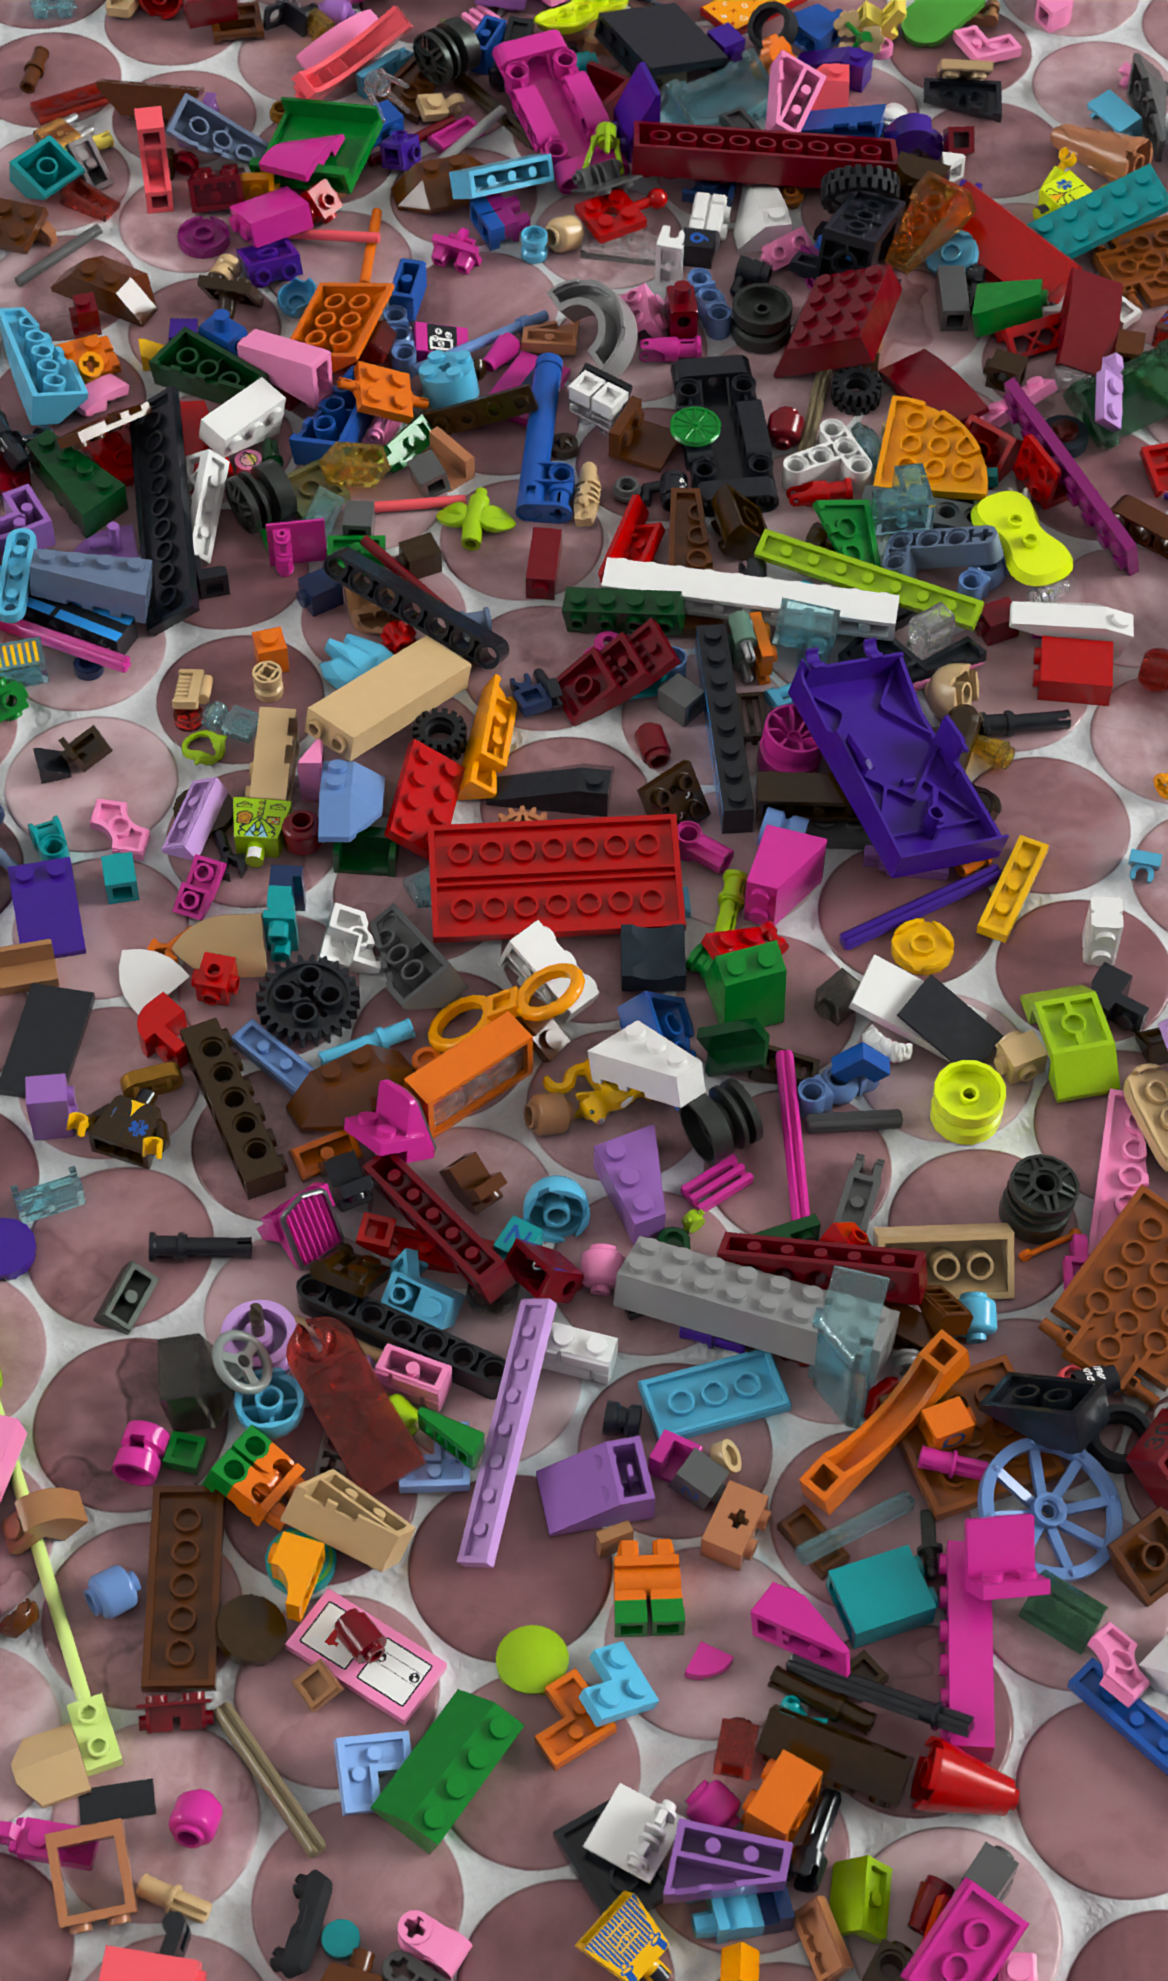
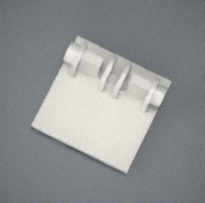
M619 1783L584 1843L583 1848L650 1884L675 1840L679 1818H686L675 1813L677 1806L670 1800L664 1799L662 1803H657Z

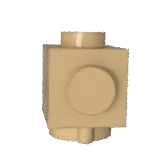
M1017 1030L1010 1032L995 1045L997 1048L996 1057L994 1058L996 1070L1000 1075L1005 1076L1010 1085L1020 1081H1030L1038 1074L1045 1072L1048 1053L1033 1030L1025 1033Z

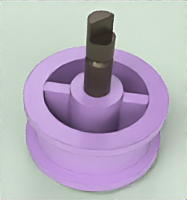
M252 1300L237 1306L225 1318L221 1327V1334L229 1330L247 1332L264 1345L270 1355L273 1368L286 1370V1374L292 1369L299 1355L297 1326L292 1314L284 1306L269 1300ZM237 1340L229 1341L225 1344L223 1351L236 1354L243 1351L246 1343ZM255 1352L251 1358L253 1371L262 1369L261 1361Z

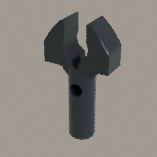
M535 669L533 677L537 683H541L552 699V709L562 707L564 704L559 699V696H563L556 678L549 679L543 669Z
M223 830L216 831L213 837L221 855V859L217 861L227 864L222 879L230 882L229 864L238 869L242 879L247 870L244 853L233 854L225 832Z

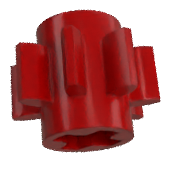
M394 620L383 628L382 634H380L383 641L380 644L395 655L417 641L414 637L417 632L409 624L405 625L402 620Z

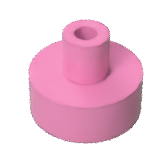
M1124 62L1118 71L1123 76L1119 85L1125 90L1128 87L1131 64Z

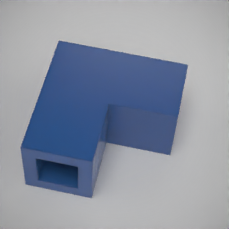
M863 1041L831 1058L832 1075L845 1083L860 1075L876 1083L890 1075L889 1058Z

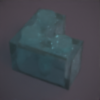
M923 463L894 466L892 488L872 490L871 512L876 535L933 528L936 504Z
M782 597L772 643L799 649L795 669L798 668L802 659H804L807 667H809L805 659L806 649L816 647L819 648L818 655L820 660L828 664L837 635L840 610Z

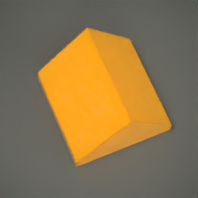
M738 1942L721 1948L720 1981H759L760 1950L744 1942Z

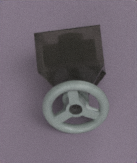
M229 1330L222 1333L213 1345L199 1333L158 1339L159 1402L174 1431L189 1432L216 1428L235 1397V1391L241 1394L254 1395L265 1390L270 1384L273 1374L270 1355L256 1337L241 1330ZM233 1340L246 1343L243 1351L236 1354L223 1351L226 1343ZM255 1352L262 1364L260 1380L257 1379L252 1369L253 1362L251 1358Z

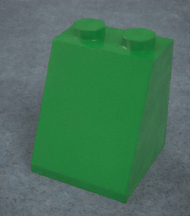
M777 940L715 956L704 981L718 1024L755 1017L763 1027L784 1022L787 970Z

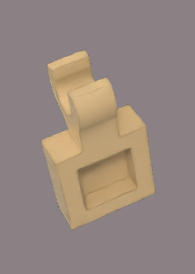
M442 93L419 94L415 101L423 122L441 121L447 118L449 114H461L460 105L465 104L463 95L460 93L453 94L444 99Z

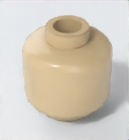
M573 215L553 218L548 222L545 229L547 231V245L557 253L575 250L581 246L584 240V227L578 218Z

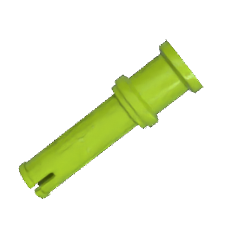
M730 869L723 874L724 887L717 898L720 908L714 932L735 930L737 915L745 906L744 892L749 876L741 870Z

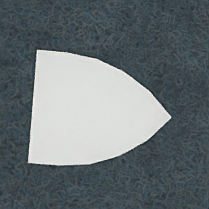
M144 949L122 950L119 963V982L124 997L138 1015L142 1008L159 994L165 992L169 995L190 977L174 960L156 951Z

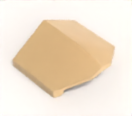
M72 1723L22 1740L11 1762L12 1771L17 1786L34 1799L41 1808L44 1809L92 1792Z

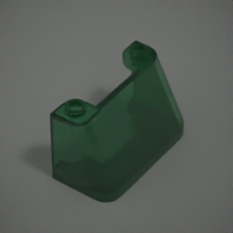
M1168 338L1157 344L1158 348L1146 350L1140 356L1123 363L1124 368L1121 371L1123 376L1121 430L1111 433L1095 422L1096 377H1089L1086 381L1083 378L1074 382L1062 394L1067 406L1075 417L1084 422L1088 428L1090 438L1098 448L1104 447L1106 451L1121 443L1119 439L1168 416Z

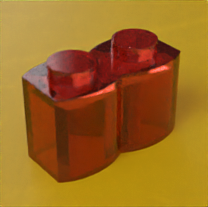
M380 320L377 322L358 361L379 365L387 359L397 333L386 321ZM355 362V363H353V364H351V365H349V366H347V367H345V368H343V369L347 372L348 369H349L352 365L355 366V365L357 364V362Z

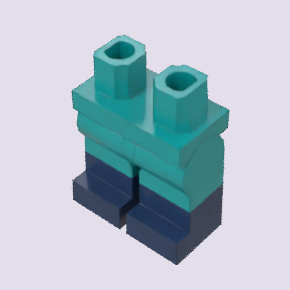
M271 865L267 894L268 910L263 911V924L267 950H271L270 958L273 962H286V958L290 959L291 951L299 950L296 913L297 911H305L307 902L303 866Z

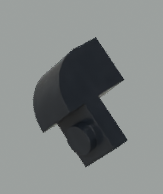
M1104 962L1093 978L1091 989L1097 993L1107 1023L1112 1021L1125 1030H1130L1134 1033L1141 1032L1145 1027L1149 1007L1127 997L1133 976Z
M354 1150L344 1152L318 1163L324 1181L329 1186L331 1196L341 1212L373 1200L369 1190L374 1188L373 1181L370 1175H363Z

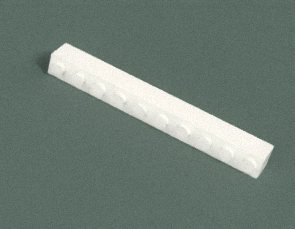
M609 557L606 560L601 588L682 591L686 614L728 620L729 616L737 611H745L748 614L761 611L764 623L773 626L876 638L893 641L900 596L887 592H870L857 588L847 589L832 587L827 584L817 585L801 581H786L771 577H755L741 573L732 574L717 572L711 569L702 570L686 568L681 565L671 566L655 562H640L625 558Z

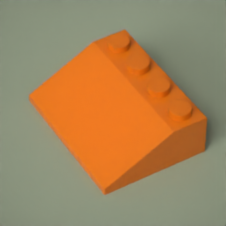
M320 282L290 339L330 351L332 373L357 362L395 288L394 283Z

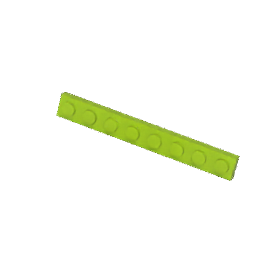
M764 529L754 552L755 558L762 559L767 563L842 588H857L863 591L887 592L893 595H900L898 607L972 632L984 607V601L768 529Z

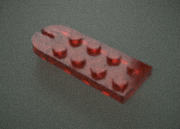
M331 1317L305 1319L308 1326L315 1331L323 1345L322 1351H318L306 1328L298 1323L287 1344L286 1357L288 1365L355 1484L374 1497L428 1463L350 1328L341 1321Z

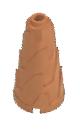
M1067 123L1055 127L1050 135L1052 146L1057 148L1058 151L1067 147L1069 150L1068 157L1074 152L1077 159L1076 162L1086 166L1093 173L1108 179L1110 182L1149 163L1151 164L1153 145L1151 141H1148L1149 139L1144 137L1131 136L1111 130L1106 132L1090 127L1082 128Z

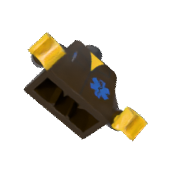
M141 1088L135 1099L122 1095L116 1096L110 1104H106L88 1115L72 1112L69 1114L66 1126L68 1131L76 1129L77 1135L80 1137H84L85 1133L88 1132L93 1152L146 1169H150L154 1155H156V1159H162V1153L169 1148L171 1143L168 1125L162 1120L160 1108L154 1106L158 1097L153 1091L146 1088Z

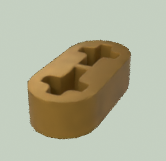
M165 1062L130 1071L120 1078L119 1083L123 1096L135 1099L141 1088L149 1089L156 1095H161L180 1088L183 1085L184 1079L180 1066L177 1063Z

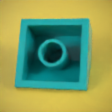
M48 135L9 162V181L29 199L45 200L85 173V169L51 135Z

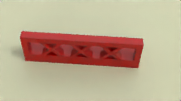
M1060 312L995 332L997 343L1005 341L1008 352L1018 354L1013 338L1021 336L1029 341L1025 352L1018 354L1025 357L1058 348L1060 343L1056 341L1062 320H1059ZM1042 329H1046L1054 334L1049 345H1045L1037 340ZM1034 345H1036L1037 347H1039V348H1036V349H1033V350H1032V348H1033Z

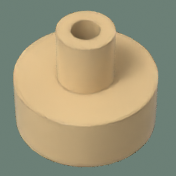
M724 1439L711 1445L709 1457L730 1472L728 1476L741 1470L742 1461L739 1450L730 1439Z

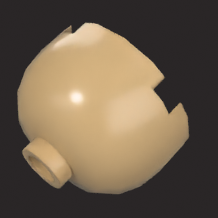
M951 663L938 668L931 677L930 682L926 684L925 698L928 700L933 713L942 720L954 706L960 704L972 705V701H978L979 680L976 670L969 668L972 666L971 664Z

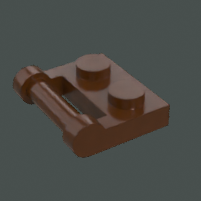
M259 2L237 3L239 19L212 24L214 45L222 44V41L253 37H257V40L265 39Z

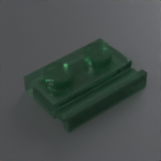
M1045 1569L1040 1575L1051 1580V1594L1028 1596L1018 1617L1082 1655L1109 1607Z

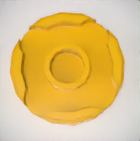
M922 918L905 921L896 928L891 941V954L895 962L905 971L916 975H930L942 971L949 965L954 954V939L950 931L941 923L936 921L931 923L924 921Z

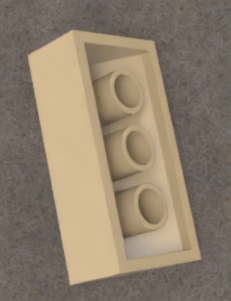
M1008 1223L873 1227V1244L876 1247L926 1251L927 1285H942L956 1299H960V1294L973 1291L985 1292L987 1297L991 1299L1014 1298V1231Z

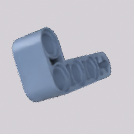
M988 525L900 531L889 538L882 565L885 569L915 578L917 569L995 564L1002 559L1004 551L996 528Z

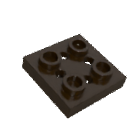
M210 272L208 276L199 274L197 286L210 299L220 300L219 309H226L230 314V319H234L237 304L262 308L264 297L257 290V287L251 284L250 280L241 277H235L234 281L225 279V276Z
M688 760L680 761L637 790L647 815L676 814L677 825L683 821L698 823L711 814L691 761Z

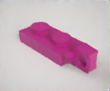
M17 1817L16 1823L0 1821V1844L9 1845L8 1851L17 1854L19 1859L49 1864L44 1834L81 1826L30 1817ZM100 1841L59 1850L61 1866L92 1871Z

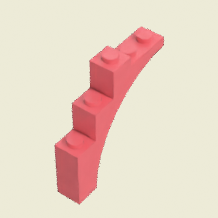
M393 6L337 52L315 66L299 71L291 79L296 83L293 86L296 91L295 97L323 100L336 87L341 88L362 68L367 67L380 58L414 28L397 6Z

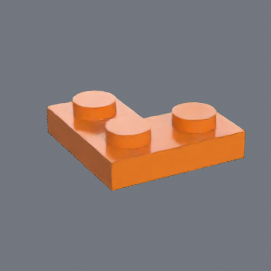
M576 1668L545 1687V1694L562 1719L537 1734L534 1742L554 1771H557L617 1732V1726L614 1722L600 1727L595 1726L578 1698L582 1690L589 1686Z

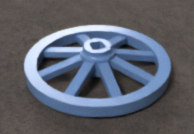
M1024 1438L1000 1451L992 1459L982 1475L977 1498L979 1517L1032 1514L1034 1516L1035 1545L1041 1533L1045 1532L1060 1566L1051 1567L1035 1562L1037 1573L1050 1579L1051 1583L1063 1584L1082 1580L1095 1573L1110 1559L1106 1546L1122 1534V1505L1118 1491L1107 1471L1085 1450L1082 1453L1066 1454L1060 1450L1047 1449L1030 1438ZM1040 1452L1055 1454L1071 1461L1052 1492L1046 1491ZM1023 1454H1028L1035 1498L1003 1469L1006 1463ZM1082 1469L1094 1482L1101 1496L1065 1504L1062 1497L1079 1470ZM996 1480L1028 1509L995 1511L994 1488ZM1105 1508L1107 1521L1104 1539L1068 1521L1066 1516ZM1042 1512L1048 1514L1049 1518H1046ZM1058 1530L1098 1550L1097 1553L1085 1563L1073 1566Z

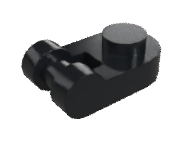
M172 1911L165 1915L162 1920V1927L166 1934L160 1952L155 1953L184 1958L191 1939V1930L184 1916L179 1912Z

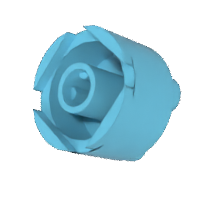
M442 350L432 351L428 354V359L419 368L424 398L429 399L430 407L434 410L475 399L479 396L474 362L469 351L462 350L446 353Z

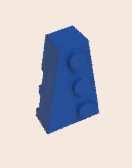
M886 104L811 110L801 132L883 138Z

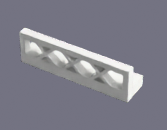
M210 449L185 457L188 493L194 488V492L189 498L194 555H199L201 566L211 563L225 489L224 483L227 479L230 463ZM199 463L197 470L193 473L194 465Z

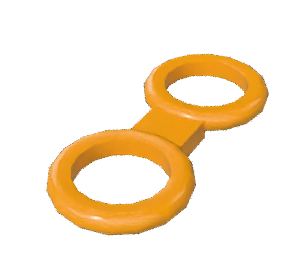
M553 964L535 972L523 982L519 989L517 986L490 996L470 995L462 997L448 1004L432 1020L427 1033L429 1044L438 1052L444 1053L508 1011L514 1017L520 1016L527 1021L539 1022L552 1019L564 1013L575 1004L582 994L585 985L583 972L574 964ZM561 977L571 979L569 987L557 1000L540 1007L528 1005L530 997L535 990L544 983ZM473 1009L483 1011L480 1021L469 1032L456 1038H442L444 1028L457 1015Z

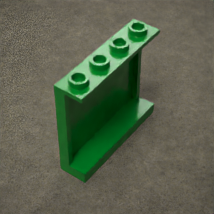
M282 97L281 102L285 112L265 153L274 145L287 141L344 134L345 140L335 157L329 156L324 165L318 164L308 182L274 174L275 183H280V187L288 186L289 188L307 189L326 178L337 193L351 194L383 127L377 106ZM251 158L248 164L251 173L264 172L260 170L258 164L262 158Z

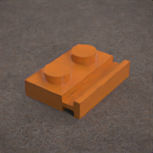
M761 611L750 612L749 616L752 619L757 639V646L753 649L756 656L753 668L758 684L766 685L771 682L769 675H772L773 663L777 662V649L775 645L770 643V626L768 623H764Z

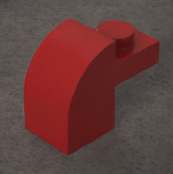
M162 992L147 1003L138 1015L137 1028L140 1045L147 1058L157 1052L161 1060L164 1062H175L181 1069L189 1063L186 1044L177 1037L180 1035V1029L187 1027L185 1011L165 992Z

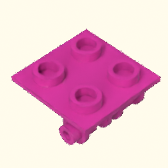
M324 518L266 524L270 566H276L277 573L284 578L289 577L294 571L293 564L324 561L326 559L327 547Z

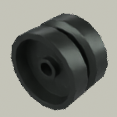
M767 283L751 284L739 290L732 301L731 335L735 343L746 351L754 353H770L781 349L787 343L791 334L790 320L792 318L793 305L788 293L778 286Z

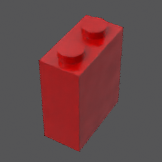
M1042 636L1041 645L1034 648L1033 665H1038V670L1034 669L1032 679V687L1037 688V700L1109 706L1113 688L1114 642Z

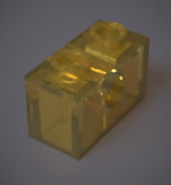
M335 442L319 460L327 485L374 488L391 469L383 445Z

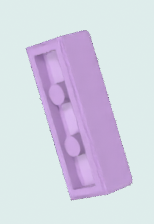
M217 777L194 780L161 849L164 854L193 860L195 854L201 855L228 795V790Z

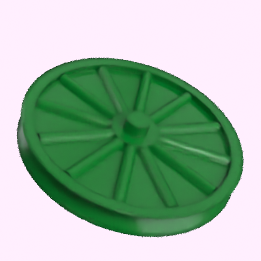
M703 407L683 408L677 411L670 421V432L673 438L679 443L691 447L711 444L719 437L721 431L719 417L711 410Z

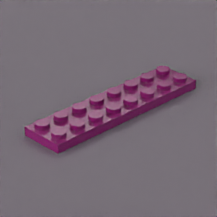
M1013 377L1005 382L1006 395L1003 396V399L1008 406L1005 412L1013 425L1016 423L1022 429L1020 433L1023 439L1025 435L1033 434L1059 466L1062 474L1058 486L1064 485L1067 490L1065 494L1069 503L1073 507L1078 506L1081 510L1082 520L1088 528L1093 527L1097 532L1096 538L1104 550L1108 548L1113 554L1111 556L1118 570L1124 569L1129 576L1138 573V551L1134 540Z

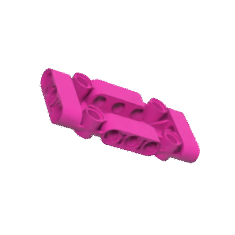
M549 30L498 44L492 51V57L505 81L504 88L506 93L510 95L512 107L533 149L536 152L540 151L541 154H551L555 183L562 194H571L572 189L578 188L572 180V175L575 174L576 170L582 169L591 144V136L596 135L597 125L602 122H610L609 116L585 71L579 72L576 66L577 55L568 48L558 30ZM597 145L589 166L612 158L616 160L614 148L610 150L609 154H605V150H601ZM621 151L624 174L622 175H627L630 167Z

